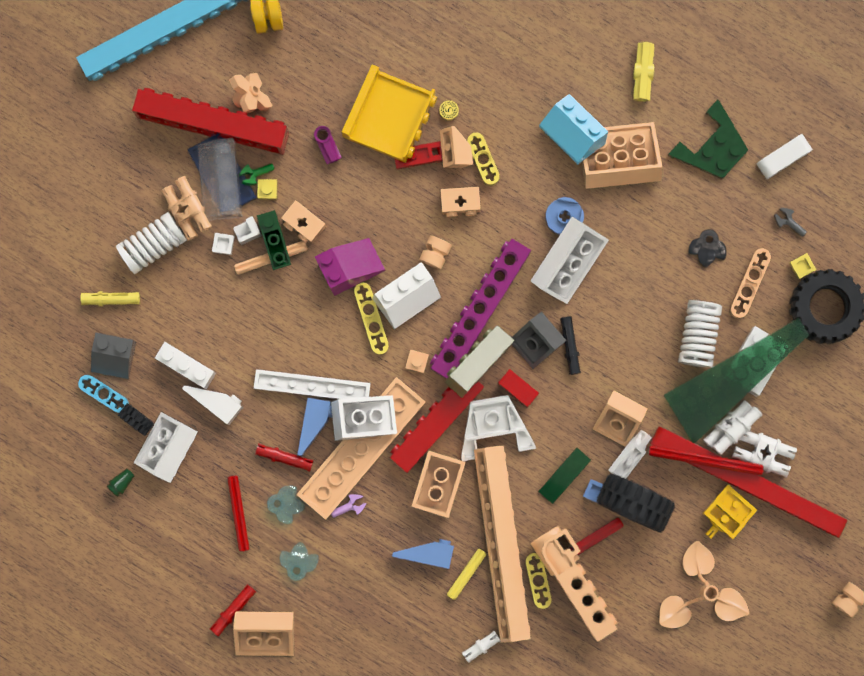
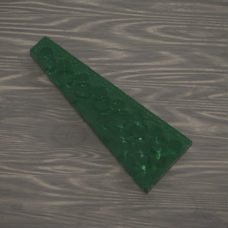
M799 318L664 394L692 443L697 442L809 336Z

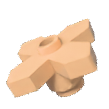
M251 73L245 78L242 75H234L229 79L232 88L236 91L232 97L233 103L238 108H242L243 112L250 113L257 108L260 111H264L272 107L269 97L260 91L262 82L257 73Z

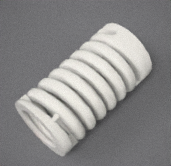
M169 212L162 215L160 220L156 219L154 221L156 227L153 223H150L148 225L150 231L146 227L142 228L145 237L140 231L136 232L137 238L131 235L130 240L134 247L127 239L116 245L119 254L134 274L141 271L143 267H147L149 263H153L155 258H161V254H167V250H173V246L178 247L187 241ZM124 246L126 247V249L128 250V252L130 253V255H129V254L126 252V250L123 248Z
M688 300V309L686 311L688 316L685 317L687 323L684 324L683 345L680 347L682 352L679 353L678 363L712 368L714 355L702 351L714 352V346L704 344L715 345L717 341L702 336L716 338L718 336L717 332L704 329L718 330L719 326L702 321L719 323L720 318L713 316L721 315L722 305ZM698 358L708 359V362L699 360Z

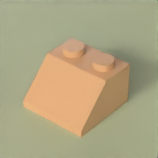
M613 391L593 430L626 447L640 426L647 408Z

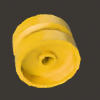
M250 0L252 20L257 34L267 32V20H270L271 28L274 31L283 30L279 0H266V2L263 0Z

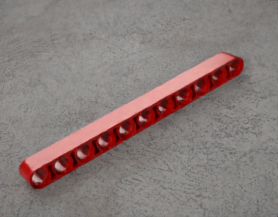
M659 426L650 442L653 446L720 457ZM688 463L837 538H840L848 520L759 475Z

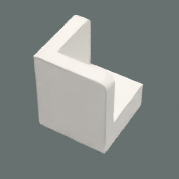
M253 216L247 218L246 222L234 227L240 245L262 236Z

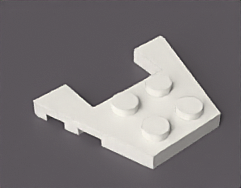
M508 395L470 402L461 453L462 461L475 459L476 439L510 433L516 434L518 451L536 449L534 441Z

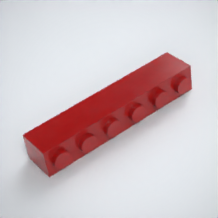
M477 381L462 398L453 389L448 387L442 393L444 398L439 403L435 401L428 409L431 412L427 417L423 415L416 422L418 427L414 431L409 430L403 437L405 441L401 446L397 444L390 451L392 454L390 458L408 473L468 407L470 402L484 389V386Z

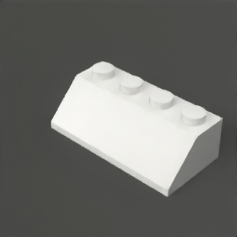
M571 217L534 274L531 282L546 293L568 304L609 240L584 223Z

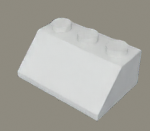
M421 262L375 293L372 299L393 329H396L440 299L441 296L432 276Z
M161 412L134 464L171 483L191 443L194 441L197 431Z

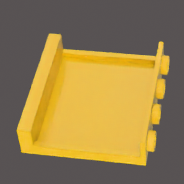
M371 65L342 130L343 138L406 163L407 159L411 158L415 148L413 145L415 141H419L422 135V130H420L422 125H426L430 114L428 111L430 107H434L437 101L435 89L428 91L379 71V67Z

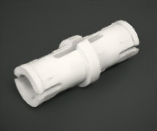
M493 631L482 640L478 639L475 645L463 651L462 654L470 663L480 654L487 653L489 648L500 642V638Z

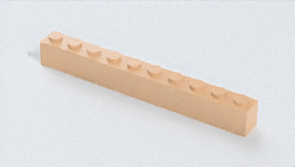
M504 446L475 449V463L500 642L531 639Z

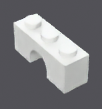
M164 342L155 359L205 389L208 388L216 375L211 369Z

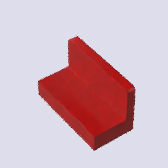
M511 369L497 383L526 408L539 394Z

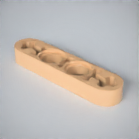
M766 249L756 250L750 260L730 307V313L734 318H742L749 311L771 259V255ZM761 253H764V257L767 258L766 260H763L760 264V266L763 267V270L758 266L752 265L753 263H758L759 257H757V255H760ZM754 269L759 272L757 280H752L749 277L750 270ZM749 287L752 290V295L744 297L741 293L742 288ZM738 297L743 301H748V304L743 303L742 310H744V313L741 312L739 315L736 314L737 310L734 309V307L740 305L741 301L737 300Z

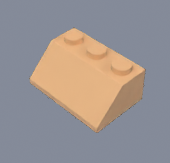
M235 612L233 631L236 655L294 656V612Z

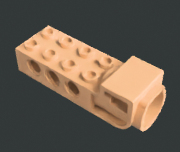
M558 525L531 542V546L551 576H555L593 638L598 642L617 630L615 625L618 622L612 613L606 612L604 609L607 607L602 597L595 595L594 591H596V588L591 580L586 581L583 576L586 572L581 564L575 563L579 559L578 553L580 550L567 529H561ZM564 535L573 551L569 548L563 550L557 538ZM578 578L581 585L579 588L573 589L571 583L574 579ZM586 595L591 597L589 605H583L582 598ZM595 612H600L602 615L601 620L598 622L593 621V614Z

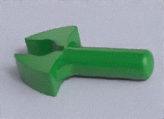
M270 163L255 170L251 169L249 164L241 170L239 177L245 174L251 175V177L243 180L242 184L256 185V177L273 171L274 165Z

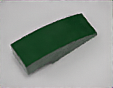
M576 447L538 492L553 504L589 464L591 459Z

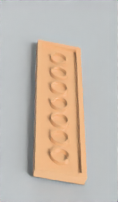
M397 377L381 395H393L397 434L342 440L297 493V496L324 519L331 515L426 403Z

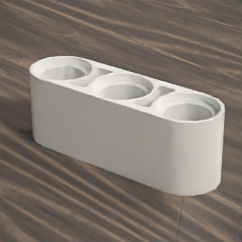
M801 134L756 164L765 178L769 179L813 149L803 134Z

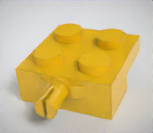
M727 484L702 513L713 525L705 534L712 539L718 531H721L730 539H734L757 509Z

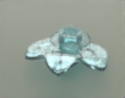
M284 486L279 490L278 494L270 496L267 500V508L270 512L275 513L277 519L282 523L292 524V514L300 513L305 509L304 503L295 497L297 492L296 486ZM276 500L280 502L278 508L274 506Z
M302 542L296 544L291 553L281 551L280 554L281 565L287 569L289 578L295 581L303 579L306 572L313 571L319 560L318 554L308 555L307 548ZM295 567L300 568V574H294L293 569Z

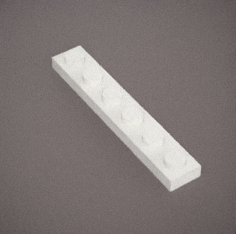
M256 369L254 389L334 399L369 397L371 383Z

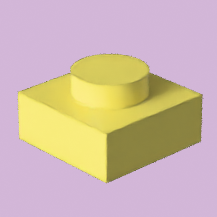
M258 179L257 198L277 199V179Z
M807 253L789 263L798 280L816 270Z

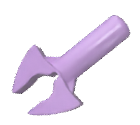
M349 495V503L336 508L331 513V516L336 517L350 510L356 511L358 515L365 508L366 503L361 506H353L355 500L364 496Z

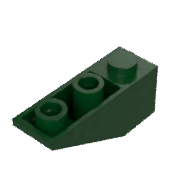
M273 210L257 215L273 271L290 266L291 261L276 211Z

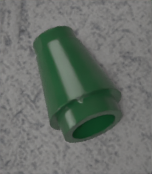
M126 468L111 479L106 487L117 497L120 494L123 495L135 475Z

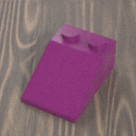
M369 238L337 246L315 256L334 296L386 271Z

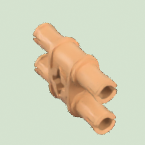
M186 176L175 180L182 194L180 200L172 185L165 187L161 192L169 204L168 210L171 211L175 218L176 225L181 227L187 241L198 237L191 223L192 218L195 219L201 232L208 230L212 226L204 213L205 207L201 205L197 192L192 190Z

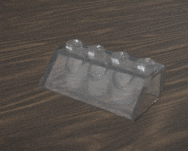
M234 138L217 139L197 145L202 204L205 207L204 213L207 219L217 220L242 217L236 142Z

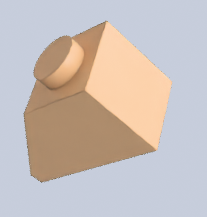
M451 126L441 129L440 139L443 168H464L473 165L471 145L456 127Z

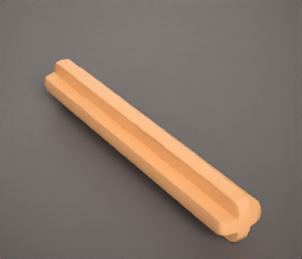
M304 241L286 246L289 257L308 250ZM268 253L235 264L234 268L239 275L271 264Z

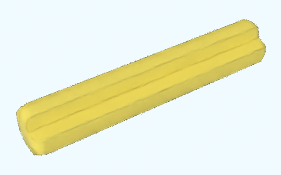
M478 549L448 591V597L453 600L458 597L485 558L486 553L483 550Z

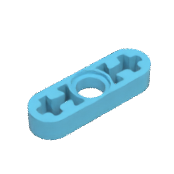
M84 375L79 379L78 385L83 392L113 411L119 413L123 409L121 407L117 409V404L112 401L110 405L108 404L113 394H116L114 399L117 401L124 400L123 405L129 404L126 397L93 376ZM91 379L90 383L97 387L94 394H92L94 389L90 387L84 388V380L88 381ZM105 388L109 391V396L107 399L102 400L99 397V391Z

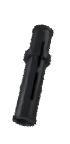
M572 316L560 318L562 333L566 339V342H564L566 354L564 356L567 358L569 375L580 374L578 359L580 354L577 352Z

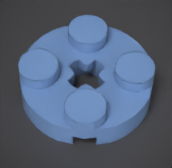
M561 197L553 201L547 208L546 223L548 228L557 235L562 233L570 219H567L566 222H563L562 218H559V215H562L564 212H567L570 219L574 217L583 223L584 212L578 202L572 198Z

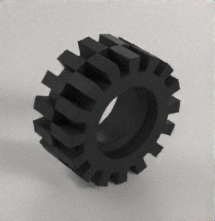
M128 403L118 414L122 420L144 436L155 424Z

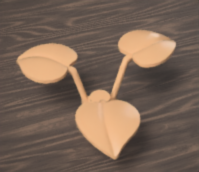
M700 541L691 544L684 554L682 564L687 575L695 576L698 574V578L704 583V586L700 589V597L686 603L679 596H669L664 599L660 606V625L667 628H677L685 625L692 616L690 609L686 606L702 600H717L714 610L716 615L724 621H733L749 615V609L745 600L736 590L724 588L719 593L717 587L709 585V582L702 577L701 574H708L714 568V557L710 550L703 546Z

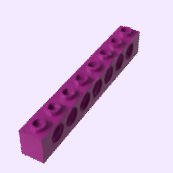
M516 240L505 241L500 250L503 252L500 258L496 257L490 266L493 268L490 274L486 273L480 282L483 284L479 291L476 289L470 298L473 300L469 307L465 306L460 314L462 319L459 323L455 322L450 329L452 335L449 339L445 338L440 345L442 351L439 355L435 354L429 364L432 365L431 370L443 378L448 379L449 376L446 374L453 366L457 368L460 365L458 361L466 353L468 354L530 255L531 250ZM512 256L515 259V263L507 265L504 262L505 257ZM502 272L505 275V279L500 282L496 281L494 278L495 273ZM492 288L495 291V295L491 298L484 295L485 289ZM475 305H483L485 311L482 314H477L474 311ZM467 320L474 322L475 327L472 330L464 328V323ZM458 336L465 340L464 345L460 347L456 346L453 342ZM446 353H452L455 359L453 362L447 363L444 361L443 356Z

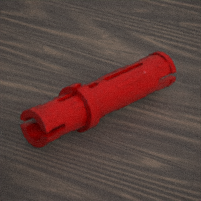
M258 443L255 455L271 459L272 462H281L309 472L314 460L279 450L278 447L272 448Z
M247 584L229 607L220 613L221 616L209 629L219 637L224 629L234 622L235 612H240L256 591Z

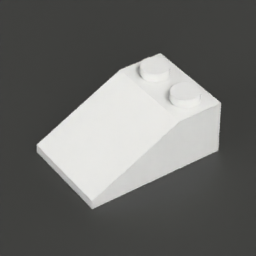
M393 395L338 399L331 402L335 441L397 434Z

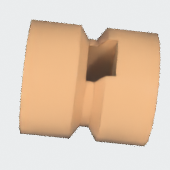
M430 235L426 243L427 250L422 251L419 261L435 269L442 270L446 261L444 256L449 254L452 245Z
M848 581L842 589L843 594H838L832 604L853 619L859 611L858 606H863L864 592Z

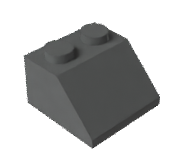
M542 312L527 322L511 337L515 340L512 343L513 347L532 369L537 367L566 342V339Z
M95 333L91 352V372L129 379L136 341Z

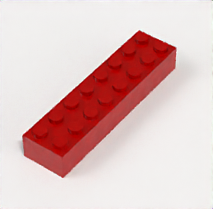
M150 88L138 89L132 109L137 119L209 137L220 133V137L226 141L284 155L289 131L282 121L273 120V122H269L262 116L255 115V118L247 116L248 114L242 111L233 113L229 112V109L226 107L218 106V108L210 107L209 103L201 101L199 104L193 103L191 99L181 97V99L173 98L174 95L162 92V95L157 94L155 90Z

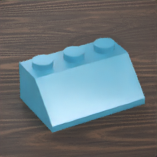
M570 94L556 103L539 125L577 164L605 145L608 131Z

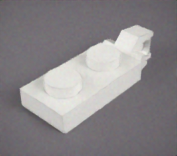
M640 430L608 471L626 479L645 455L646 445L652 437L643 430Z

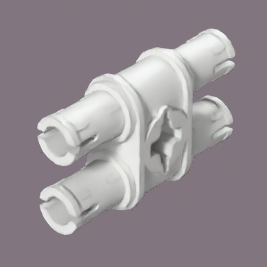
M745 400L733 412H728V415L719 424H715V429L703 439L708 447L713 448L720 455L732 444H737L738 440L747 431H750L753 423L762 416V413L755 406L752 408Z
M747 431L739 439L753 444L755 449L749 452L736 446L734 449L736 453L732 454V458L761 464L764 466L765 473L773 472L785 478L788 477L789 472L786 471H790L791 466L775 461L774 457L780 454L793 460L796 455L793 453L797 452L796 447L783 444L780 439L776 440L763 435L762 432L756 434ZM766 447V452L769 453V455L763 458V454L760 453V450H764Z

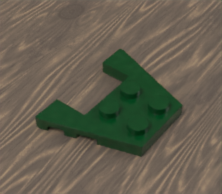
M717 99L706 112L720 126L696 154L679 142L668 156L723 179L747 153L748 148L721 102Z

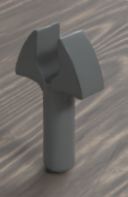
M788 208L779 209L786 215V219H781L777 214L774 215L779 228L782 225H788L801 237L806 235L807 231L792 219L793 210Z

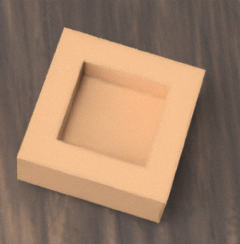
M410 350L405 369L424 373L429 354Z

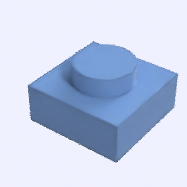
M590 479L583 497L597 503V497L603 484Z

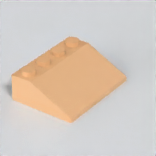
M654 122L604 127L608 131L606 144L582 161L586 189L662 181V162Z

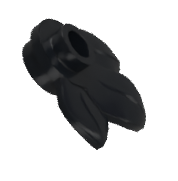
M712 229L704 230L699 238L692 240L688 250L689 254H698L699 262L703 267L712 264L715 257L725 260L727 254L725 244L719 240L718 234ZM707 236H712L711 242H706Z

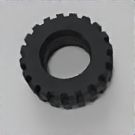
M833 269L819 270L801 280L797 287L794 288L793 295L789 301V304H791L789 315H792L793 320L791 321L793 326L796 325L797 331L800 334H804L807 340L816 341L818 344H833L850 337L859 329L860 323L864 320V293L861 294L859 290L861 288L858 283L855 284L853 282L854 278L850 275L847 277L844 275L845 272H835ZM823 289L833 290L844 302L845 310L843 317L832 325H824L818 322L810 310L812 296Z
M612 473L606 477L597 497V504L659 533L665 530L675 509V503L672 500Z

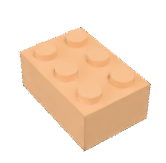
M428 451L411 507L449 518L466 462Z

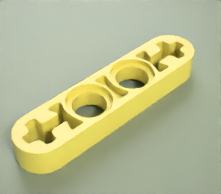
M362 282L356 285L354 293L371 348L376 354L382 355L388 351V341L374 300L372 299V301H365L360 304V300H364L362 294H358L361 286L364 289H368L366 292L367 299L373 298L371 287L367 283ZM367 304H371L374 307V312L371 315L363 312V308ZM373 322L380 325V330L377 333H372L369 330V325ZM381 333L383 337H379L380 341L386 345L382 351L378 348L375 349L377 345L376 338L374 340L371 339V337L378 336Z

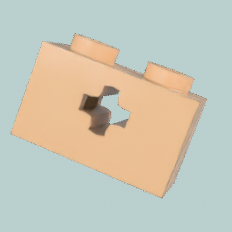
M479 187L441 189L442 215L446 214V217H457L460 213H465V216L477 215V212H480ZM460 198L463 202H466L463 203L462 207H459V204L455 203L458 202V199Z
M296 200L281 217L284 221L282 225L291 232L293 229L298 232L299 235L297 237L305 243L309 241L313 244L326 228V224ZM306 220L307 226L300 227L299 221L303 222Z

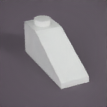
M189 386L182 388L227 425L231 424L243 408L240 405L242 401L235 395L230 397L227 394Z

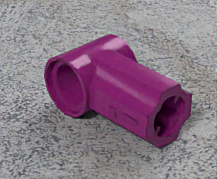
M326 126L317 127L314 131V139L326 164L329 165L342 159L330 129ZM320 131H325L328 137L325 140H320L317 134Z

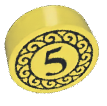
M445 101L441 104L440 115L443 119L450 121L457 117L459 109L455 102Z

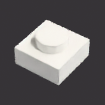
M215 233L212 252L232 255L235 236Z

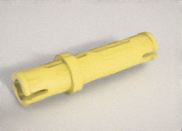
M103 291L98 293H81V305L140 304L139 292L103 293Z

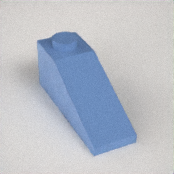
M307 399L297 455H304L328 423L329 418H332L330 401Z
M439 539V542L393 552L392 557L449 569L454 546L450 545L451 541Z

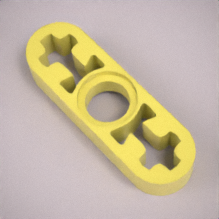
M472 133L468 137L467 142L471 145L473 159L483 182L488 186H493L499 181V172L484 137L480 133ZM474 137L477 140H481L479 142L480 149L485 148V150H480L476 154L474 151H477V147L475 144H471ZM481 154H485L488 156L489 161L486 164H480L478 157ZM490 165L493 166L489 170L491 174L496 175L494 181L485 178L488 176L486 169L482 171V168H487Z
M531 553L527 556L525 563L533 600L538 608L545 609L550 606L552 601L544 564L540 560V563H537L538 570L542 568V572H535L531 575L530 570H534V566L529 565V561L532 560V556L540 560L537 553ZM536 575H541L544 578L542 586L538 587L533 584V578ZM546 587L547 591H543V596L548 597V601H545V605H542L540 602H537V599L540 598L539 592L535 594L534 590H541Z

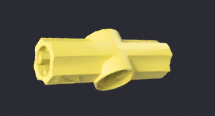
M650 42L637 44V58L633 74V80H635L633 100L640 102L650 101L651 81H653L654 44Z

